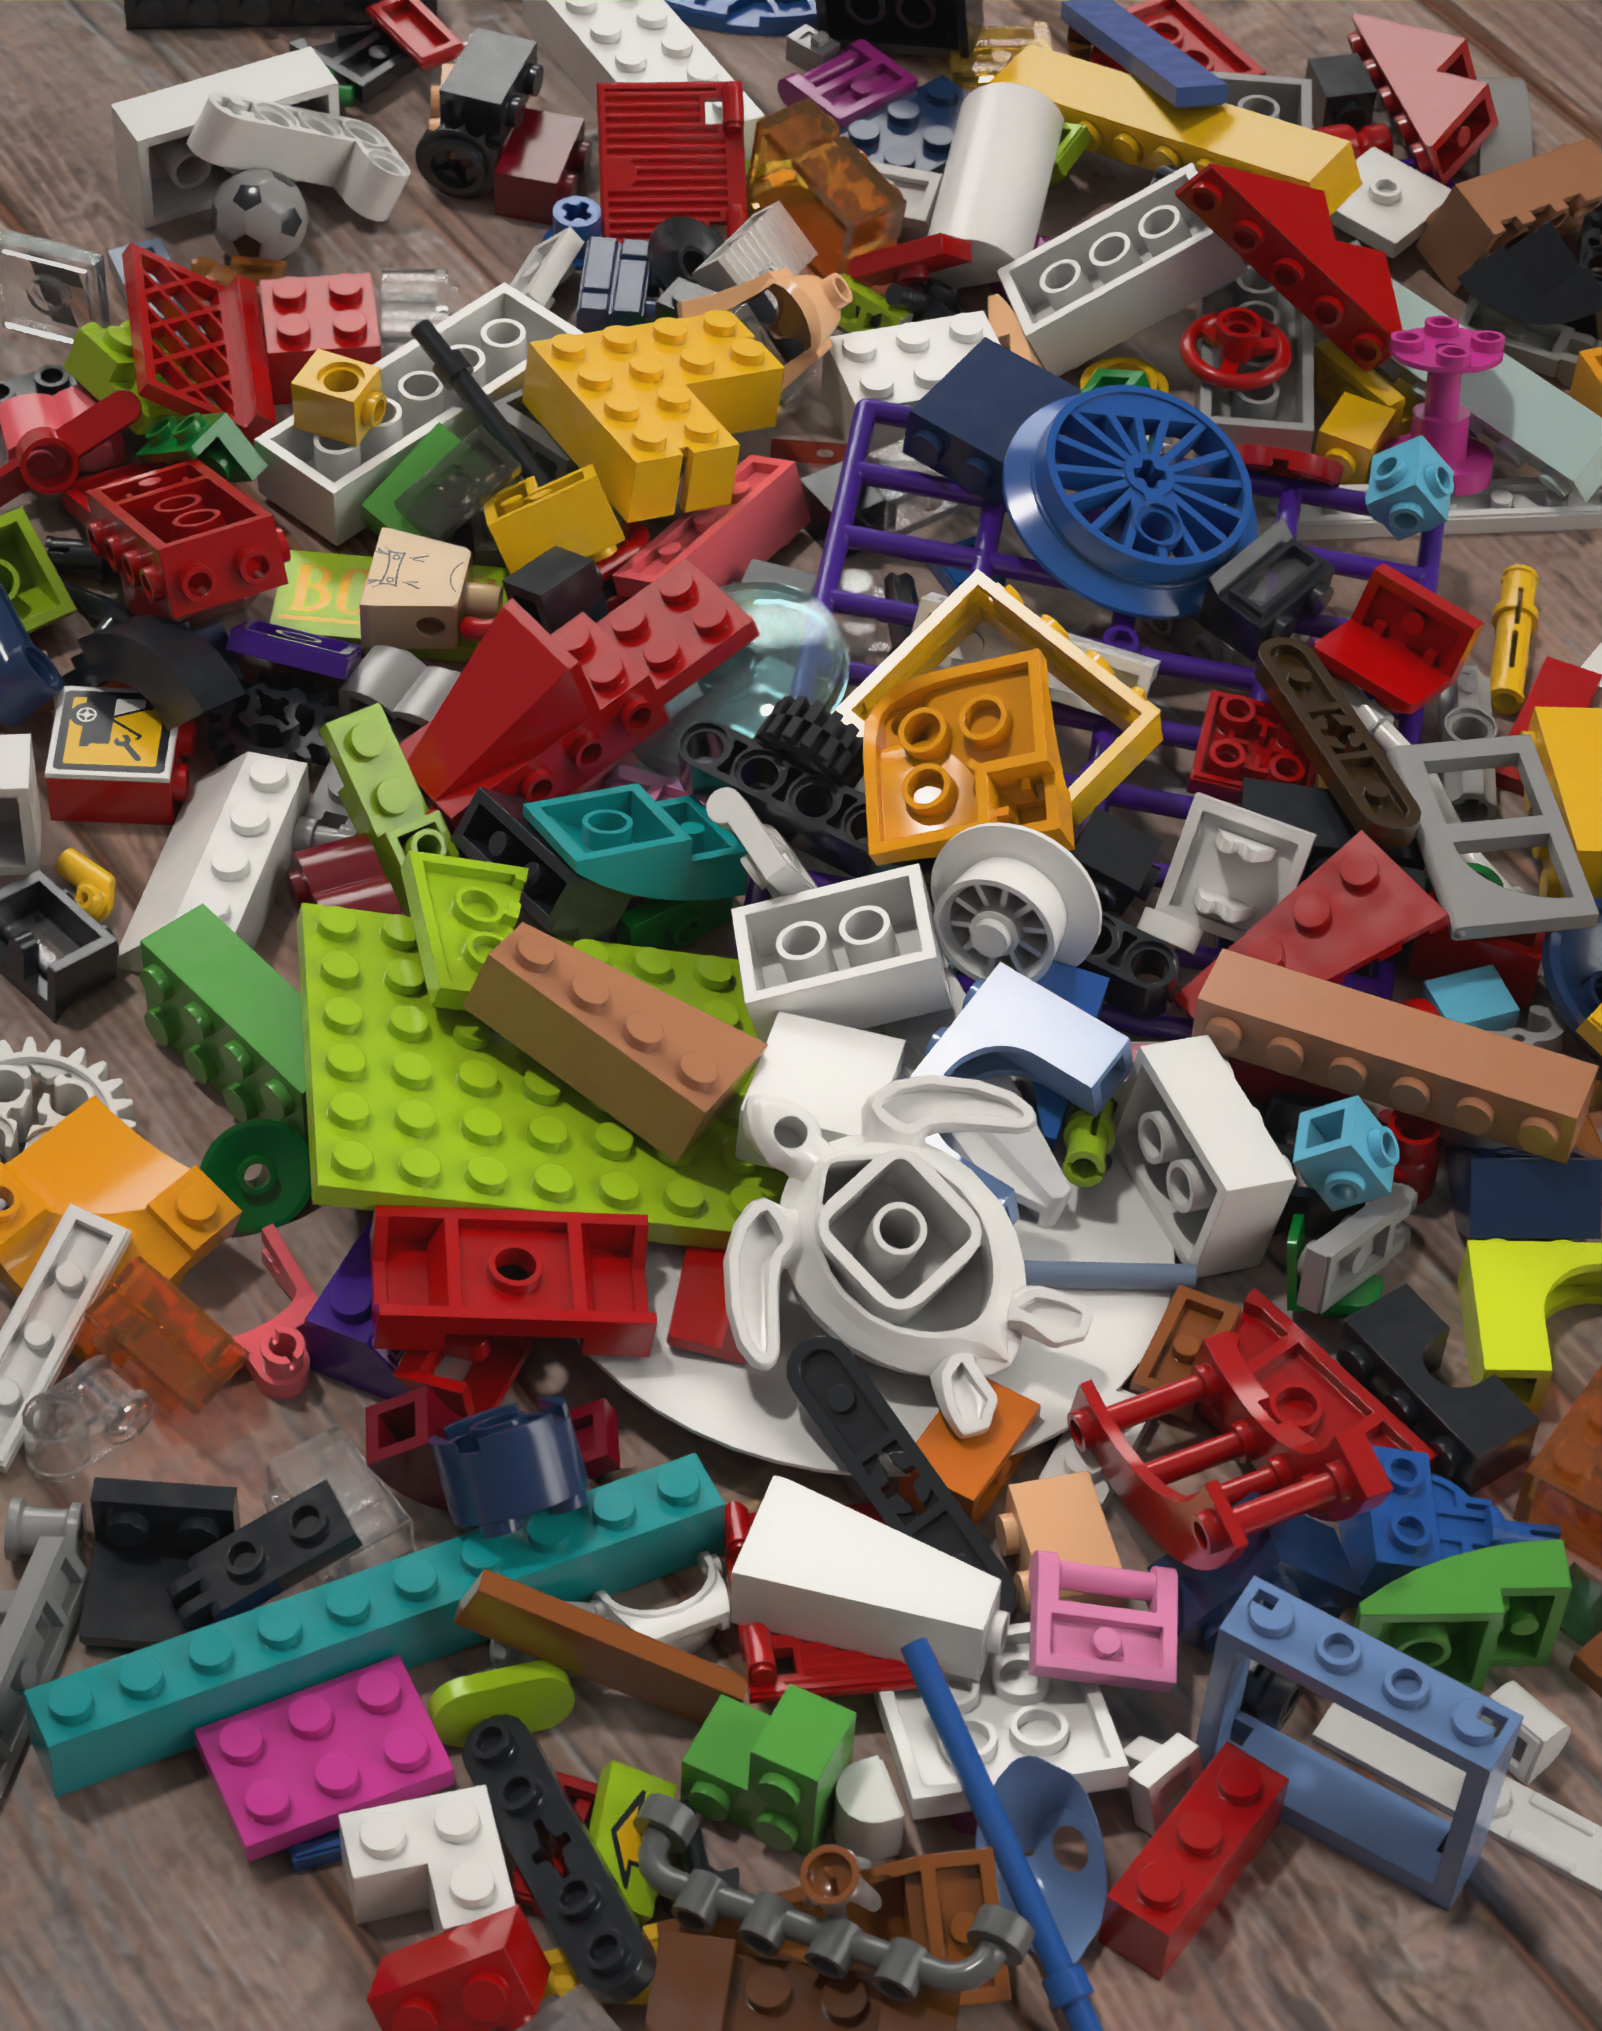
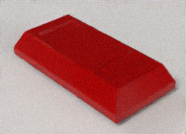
M384 0L366 7V13L373 22L423 72L456 60L466 46L420 0Z

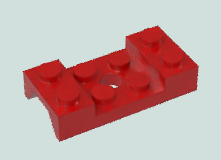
M375 1205L369 1239L374 1349L443 1351L446 1334L580 1338L581 1355L649 1357L658 1323L657 1313L649 1312L645 1275L649 1228L648 1215ZM504 1265H517L524 1268L531 1277L525 1280H511L502 1276L497 1269Z

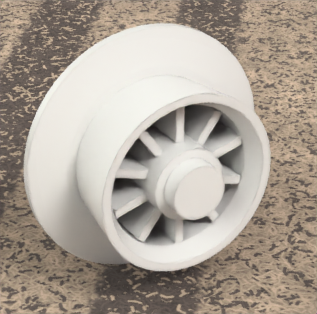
M1011 823L979 824L969 827L952 837L935 860L931 875V893L935 906L933 925L937 940L949 961L973 980L987 979L997 965L1002 962L1036 982L1046 974L1053 960L1077 967L1093 950L1102 925V910L1098 892L1082 864L1065 847L1045 834Z

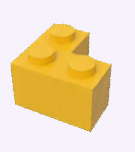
M592 463L539 487L535 476H532L481 499L487 526L510 575L555 545L593 559L594 563L614 554L617 551L615 544L626 540Z

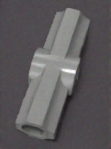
M1464 665L1456 682L1437 695L1439 742L1496 737L1498 726L1492 716L1490 677L1483 675L1477 666ZM1495 768L1438 773L1461 823L1495 819L1497 812Z

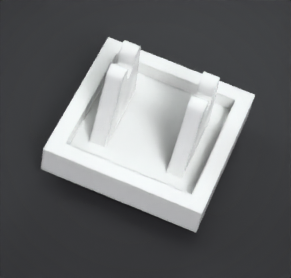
M1197 792L1189 810L1155 910L1178 918L1206 932L1236 942L1299 886L1317 834Z

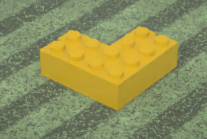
M710 310L703 315L678 319L665 317L659 318L653 323L627 327L614 325L602 331L577 335L558 334L552 339L529 342L522 403L579 468L592 463L610 504L627 523L675 514L682 464L685 466L679 507L684 513L731 505L740 444L731 434L776 426L785 367L761 342L754 340L755 335L731 310Z

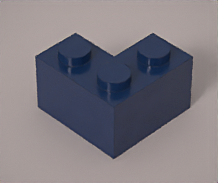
M1253 1491L1232 1507L1256 1499L1258 1497H1261L1262 1495ZM1304 1514L1246 1536L1249 1545L1242 1556L1226 1566L1209 1571L1193 1569L1167 1553L1147 1567L1148 1572H1150L1153 1566L1175 1568L1177 1570V1639L1212 1654L1215 1651L1220 1626L1254 1575L1337 1619L1341 1617L1342 1612L1363 1598L1336 1530ZM1263 1601L1262 1606L1272 1611L1275 1606Z

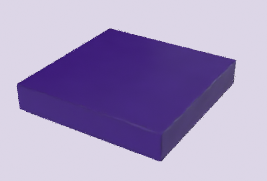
M250 618L231 628L226 650L343 680L349 677L361 663L364 650L361 649L360 645Z

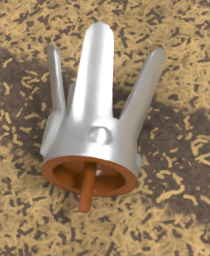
M829 1844L815 1848L805 1857L800 1868V1883L805 1892L803 1905L808 1911L814 1905H821L825 1915L834 1914L848 1919L846 1904L851 1901L871 1912L878 1911L882 1907L880 1895L860 1876L859 1872L869 1870L872 1867L871 1862L868 1859L855 1856L852 1850L838 1845Z

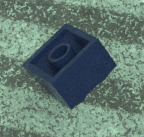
M1445 1146V1161L1456 1229L1468 1238H1476V1240L1499 1238L1507 1241L1541 1239L1544 1242L1555 1240L1581 1242V1239H1601L1602 1159L1576 1147H1573L1567 1164L1511 1146L1496 1149Z

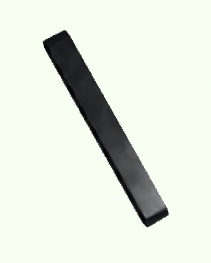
M699 720L687 725L681 731L677 740L679 780L684 791L689 795H694L698 800L707 803L714 791L725 787L735 789L748 802L760 822L773 826L786 839L789 845L855 878L917 863L934 866L936 858L902 861L880 866L875 864L869 856L868 844L858 841L863 837H868L865 794L721 723L711 720ZM701 757H712L717 759L716 761H713L711 763H700L695 761L696 759H699ZM759 783L771 786L765 790L749 788V786ZM809 810H819L826 814L820 817H810L803 813ZM932 871L922 872L934 910L935 906L931 893ZM1102 911L1101 931L1095 947L1102 949L1104 953L1088 955L1076 968L1110 978L1104 998L1105 1002L1140 1018H1155L1164 1014L1172 1006L1173 997L1176 992L1179 972L1178 955L1173 947L1163 940ZM1152 974L1161 979V981L1146 983L1140 981L1135 976Z

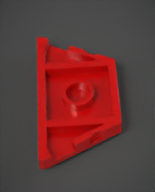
M1254 1288L1248 1293L1244 1301L1242 1314L1234 1331H1230V1335L1250 1370L1269 1395L1270 1409L1265 1410V1412L1276 1424L1290 1420L1303 1432L1316 1439L1320 1449L1328 1446L1336 1434L1361 1425L1371 1446L1428 1453L1431 1472L1434 1471L1438 1455L1262 1292ZM1199 1402L1197 1410L1222 1434L1227 1433V1428L1213 1405L1204 1406Z

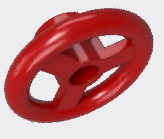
M1242 307L1228 308L1224 311L1212 312L1199 317L1187 326L1179 343L1181 359L1194 376L1209 385L1234 391L1255 390L1274 383L1285 374L1292 359L1291 345L1283 331L1268 319L1259 316L1250 309ZM1199 338L1218 349V355L1222 359L1219 369L1210 366L1198 355L1196 344ZM1275 354L1274 360L1268 367L1252 373L1237 374L1240 364L1247 363L1251 357Z

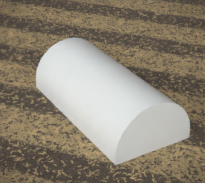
M997 82L973 90L964 99L927 236L943 233L967 240V242L971 243L973 262L929 273V277L940 280L954 289L1001 281L997 272L998 269L1033 251L1065 121L1055 103L1043 93L1022 84Z

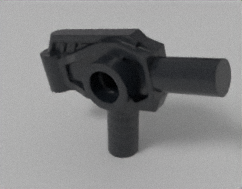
M929 277L926 283L915 285H899L895 282L887 288L885 293V300L889 305L912 311L913 322L965 313L962 306L954 300L958 293L957 290L935 278Z

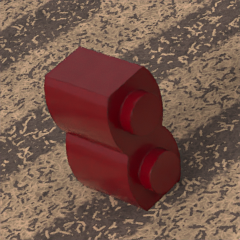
M366 833L293 852L295 871L287 873L286 880L289 894L296 910L300 909L302 903L403 915L396 894L383 873L376 851Z

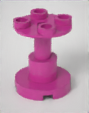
M1431 316L1425 319L1424 328L1400 330L1391 334L1389 353L1401 364L1427 371L1425 402L1413 408L1411 434L1401 435L1387 441L1383 445L1382 451L1423 435L1454 471V497L1478 493L1489 487L1492 483L1494 453L1487 445L1468 437L1470 411L1459 404L1462 373L1481 372L1499 365L1503 361L1505 336L1497 331H1474L1459 328V321L1448 316Z

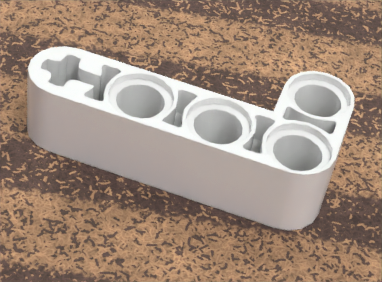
M223 92L209 93L187 140L189 149L195 155L218 166L239 170L250 168L269 169L283 174L288 179L334 187L352 210L374 221L383 222L388 220L411 172L408 165L379 130L363 121Z

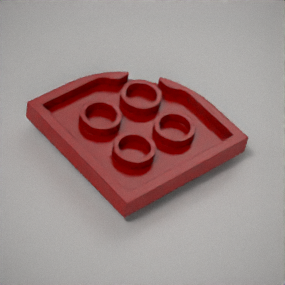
M1145 0L1125 8V10L1209 71L1266 76V71L1188 0ZM1093 45L1089 62L1133 75Z

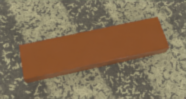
M488 1569L482 1571L461 1599L453 1621L456 1625L703 1726L721 1694L742 1703L749 1681L743 1675Z

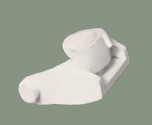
M707 1550L697 1554L698 1567L705 1584L695 1596L678 1605L658 1610L632 1609L613 1601L604 1589L594 1592L592 1600L589 1601V1603L595 1604L598 1616L690 1654L702 1648L713 1637L717 1628L722 1631L730 1628V1606L727 1589L721 1577L723 1575L722 1564L716 1554L710 1555Z

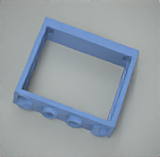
M1254 1575L1219 1628L1195 1744L1200 1749L1203 1771L1226 1741H1229L1287 1777L1289 1783L1280 1817L1281 1821L1449 1911L1481 1857L1524 1716ZM1263 1601L1274 1605L1273 1610L1271 1611L1262 1606ZM1251 1659L1466 1772L1452 1823L1240 1711ZM1482 1715L1503 1725L1497 1738L1494 1737L1496 1728L1479 1720ZM1230 1733L1244 1740L1243 1746L1230 1741ZM1444 1847L1443 1853H1439V1849L1442 1850V1848Z

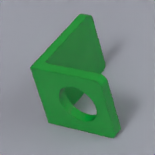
M1304 1214L1293 1215L1287 1239L1288 1311L1311 1312L1296 1305L1301 1277L1297 1274V1264L1304 1250ZM1373 1275L1322 1314H1317L1325 1318L1338 1319L1359 1311L1382 1297L1384 1278Z

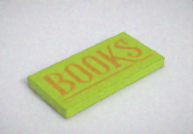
M290 550L291 559L289 562L284 563L289 584L277 587L270 623L361 646L360 601L373 557ZM473 565V582L503 586L502 580L510 576L508 568ZM503 586V590H504V594H503V605H504L505 603L508 602V599H507V596H506V593H505V589H504V586ZM461 636L459 645L453 649L403 650L409 651L417 658L468 662L479 642L469 641ZM361 647V649H364V650H363V653H364V654H368L369 651L371 650V649H369V648H362V647Z

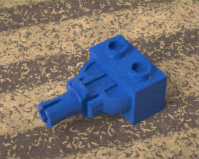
M1372 1446L1393 1490L1387 1499L1375 1509L1346 1520L1338 1521L1341 1545L1363 1595L1361 1600L1349 1608L1358 1609L1361 1601L1388 1583L1418 1568L1450 1556L1485 1547L1524 1541L1559 1539L1562 1534L1559 1525L1532 1524L1505 1520L1499 1508L1492 1505V1500L1469 1497L1454 1483L1431 1474L1428 1453Z

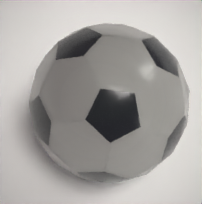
M250 168L233 174L222 183L212 202L210 220L213 235L221 249L235 261L250 266L268 267L285 261L297 251L306 233L308 213L306 202L298 187L286 176L269 169Z

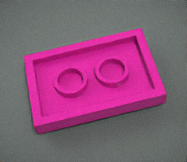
M400 1655L194 1730L197 1750L247 1863L338 1829L339 1814L416 1799L455 1785L454 1767Z

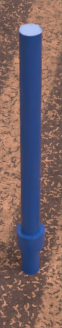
M927 1637L915 1640L902 1647L900 1651L988 1847H993L995 1863L1018 1914L1027 1920L1035 1930L1032 1945L1047 1977L1041 1984L1053 2011L1062 2010L1071 2031H1104L1089 1999V1996L1095 1993L1083 1965H1074L930 1643Z

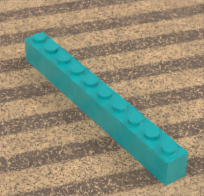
M693 1453L588 1490L586 1493L589 1502L573 1511L549 1515L547 1510L543 1509L521 1516L523 1527L512 1533L486 1539L482 1538L478 1529L27 1689L23 1692L32 1746L54 1797L57 1798L196 1747L195 1729L400 1655L406 1670L491 1640L486 1636L453 1623L459 1602L484 1569H488L562 1601L589 1603L592 1600L593 1593L604 1589L609 1596L697 1565V1554L699 1552L707 1550L710 1555L722 1556L725 1503L697 1454Z

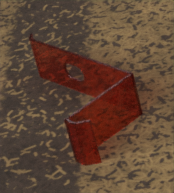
M772 439L770 458L795 461L797 463L834 465L843 461L847 444ZM818 450H831L834 455L832 457H821L816 452Z

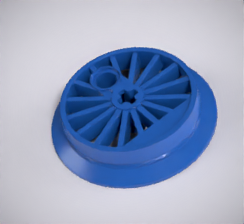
M1109 385L1086 391L1080 395L1054 401L1039 409L1020 426L1006 452L1002 472L1003 496L1012 525L1022 543L1041 567L1067 589L1100 607L1116 613L1138 618L1163 620L1200 614L1208 579L1258 538V525L1252 501L1251 482L1247 468L1237 448L1222 429L1208 416L1189 403L1168 393L1136 385ZM1146 435H1149V436H1150V437H1149V440H1148V444H1147V441H1146ZM1165 437L1179 438L1180 441L1160 458L1159 455ZM1192 449L1200 456L1178 463ZM1215 475L1216 478H1208V476ZM1064 489L1079 490L1080 492L1067 495ZM1105 508V511L1092 524L1082 516L1083 513ZM1107 529L1109 530L1110 538L1103 534Z

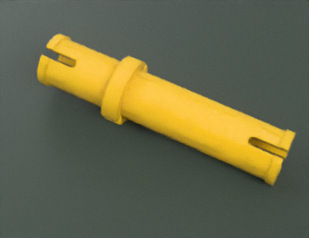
M1515 564L1504 569L1501 577L1500 602L1495 605L1492 611V626L1496 634L1490 673L1491 708L1493 712L1501 715L1515 714L1523 706L1530 637L1538 627L1539 612L1534 604L1539 575L1532 567L1524 564Z

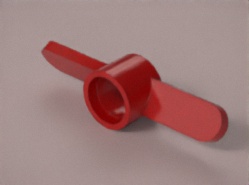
M117 390L57 429L42 426L26 432L18 441L15 459L0 468V507L30 488L47 495L57 494L69 488L78 475V459L139 420L142 414V404L139 398L129 390ZM47 443L62 446L67 451V461L60 472L50 477H38L27 470L28 456L36 447Z

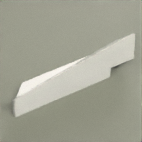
M943 952L942 956L952 1008L879 1025L888 1036L906 1040L901 1077H910L924 1060L925 1049L935 1032L943 1026L949 1028L962 1011L966 994ZM1009 1075L981 1080L1014 1092L1022 1098ZM1037 1124L1029 1132L1022 1134L958 1131L939 1134L947 1146L958 1155L1014 1188L1016 1201L1026 1206L1036 1220L1037 1227L1048 1229L1056 1225L1071 1196L1072 1189Z

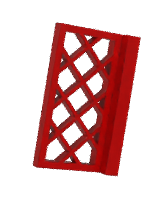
M130 242L122 253L138 395L183 416H189L196 412H199L201 415L226 412L255 448L254 439L273 428L276 424L256 283L236 274L226 288ZM149 274L153 275L161 285H158ZM196 296L209 301L210 307L207 308ZM170 297H173L184 308L187 314H185ZM148 303H151L166 320H162ZM197 325H199V326L208 334V336L212 339V343H211V341L199 330V328L197 327ZM177 331L192 349H189L174 332ZM155 337L170 355L167 356L152 338ZM201 360H204L209 365V367L215 372L216 377L208 370V368L201 362ZM178 367H182L197 384L194 385ZM159 373L170 386L157 381L156 374ZM205 396H209L220 409L214 407Z

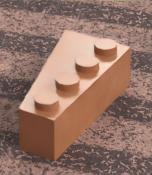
M1587 138L1570 145L1562 144L1550 152L1455 184L1443 204L1426 218L1425 224L1428 227L1415 247L1453 295L1465 290V287L1457 277L1502 245L1508 250L1548 221L1561 239H1564L1581 230L1584 217L1588 213L1602 209V152L1591 138Z
M524 922L488 954L462 1006L675 1163L685 1155L740 1095L769 1045Z

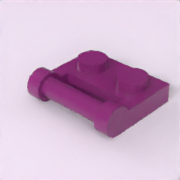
M859 39L844 48L843 54L801 75L792 73L780 79L777 89L781 100L786 106L790 108L799 106L834 132L918 88V78L867 41Z

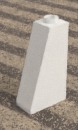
M774 1475L732 1570L731 1623L747 1626L753 1622H760L770 1632L794 1636L795 1638L812 1642L825 1643L846 1650H856L880 1658H891L903 1663L906 1662L900 1649L915 1640L927 1637L942 1672L980 1681L989 1653L1001 1655L1009 1629L1010 1612L999 1610L1002 1580L798 1483Z

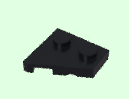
M374 22L366 27H350L334 31L335 42L312 47L325 66L334 69L338 85L353 86L354 98L361 103L366 102L418 68ZM304 38L296 39L289 43L290 52L310 47Z

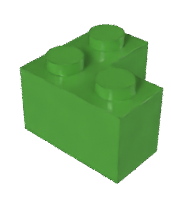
M793 1684L788 1685L771 1716L721 1694L682 1760L680 1800H688V1803L695 1811L707 1819L713 1821L726 1820L755 1833L763 1843L781 1851L791 1849L807 1856L818 1847L833 1820L837 1780L842 1771L852 1764L857 1713Z

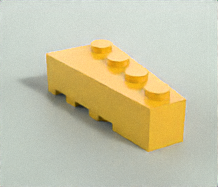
M1534 707L1528 731H1520L1519 735H1531L1593 898H1602V708ZM1524 788L1526 812L1534 813ZM1547 846L1532 847L1533 857L1535 859H1542L1543 863L1539 883L1540 897L1566 898Z

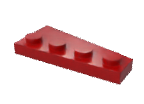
M1361 830L1227 950L1340 984L1345 981V975L1375 959L1381 962L1403 950L1402 945L1427 931L1433 934L1451 924L1449 914ZM1216 960L1173 997L1176 1007L1192 1023H1194L1197 998Z

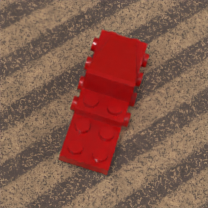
M197 458L181 463L173 461L143 464L141 461H136L76 479L69 488L59 493L62 507L86 526L87 538L94 555L97 558L102 557L108 562L113 572H119L127 607L133 616L155 615L174 620L178 623L188 621L190 625L248 608L260 592L289 584L284 563L289 562L291 559L290 548L283 530L280 527H276L274 516Z
M687 558L597 623L584 612H581L551 635L512 598L499 610L433 720L399 743L429 809L425 814L428 815L439 810L452 837L479 786L533 802L570 795L670 722L664 709L666 703L759 637L760 634L754 619Z

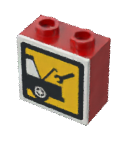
M64 686V689L59 692L45 770L50 819L54 821L174 825L177 801H187L190 769L189 764H183L184 756L194 757L195 720L167 731L154 706L136 689Z

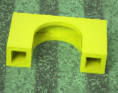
M1499 1238L1467 1240L1457 1283L1471 1386L1495 1374L1531 1411H1541L1553 1372L1546 1320L1556 1312L1571 1306L1582 1304L1602 1305V1243L1572 1242L1570 1240H1555L1551 1242L1507 1241Z

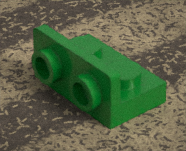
M196 412L189 416L175 418L172 415H168L156 422L147 431L145 437L148 442L136 453V456L143 464L173 461L181 463L197 458L229 483L254 481L268 467L267 463L226 412L202 415Z

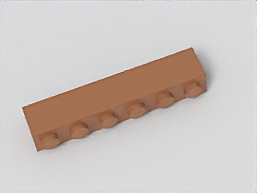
M1222 948L1197 998L1192 1037L1209 1035L1220 1054L1344 1094L1358 1095L1361 1099L1567 1164L1588 1113L1599 1066L1224 948Z

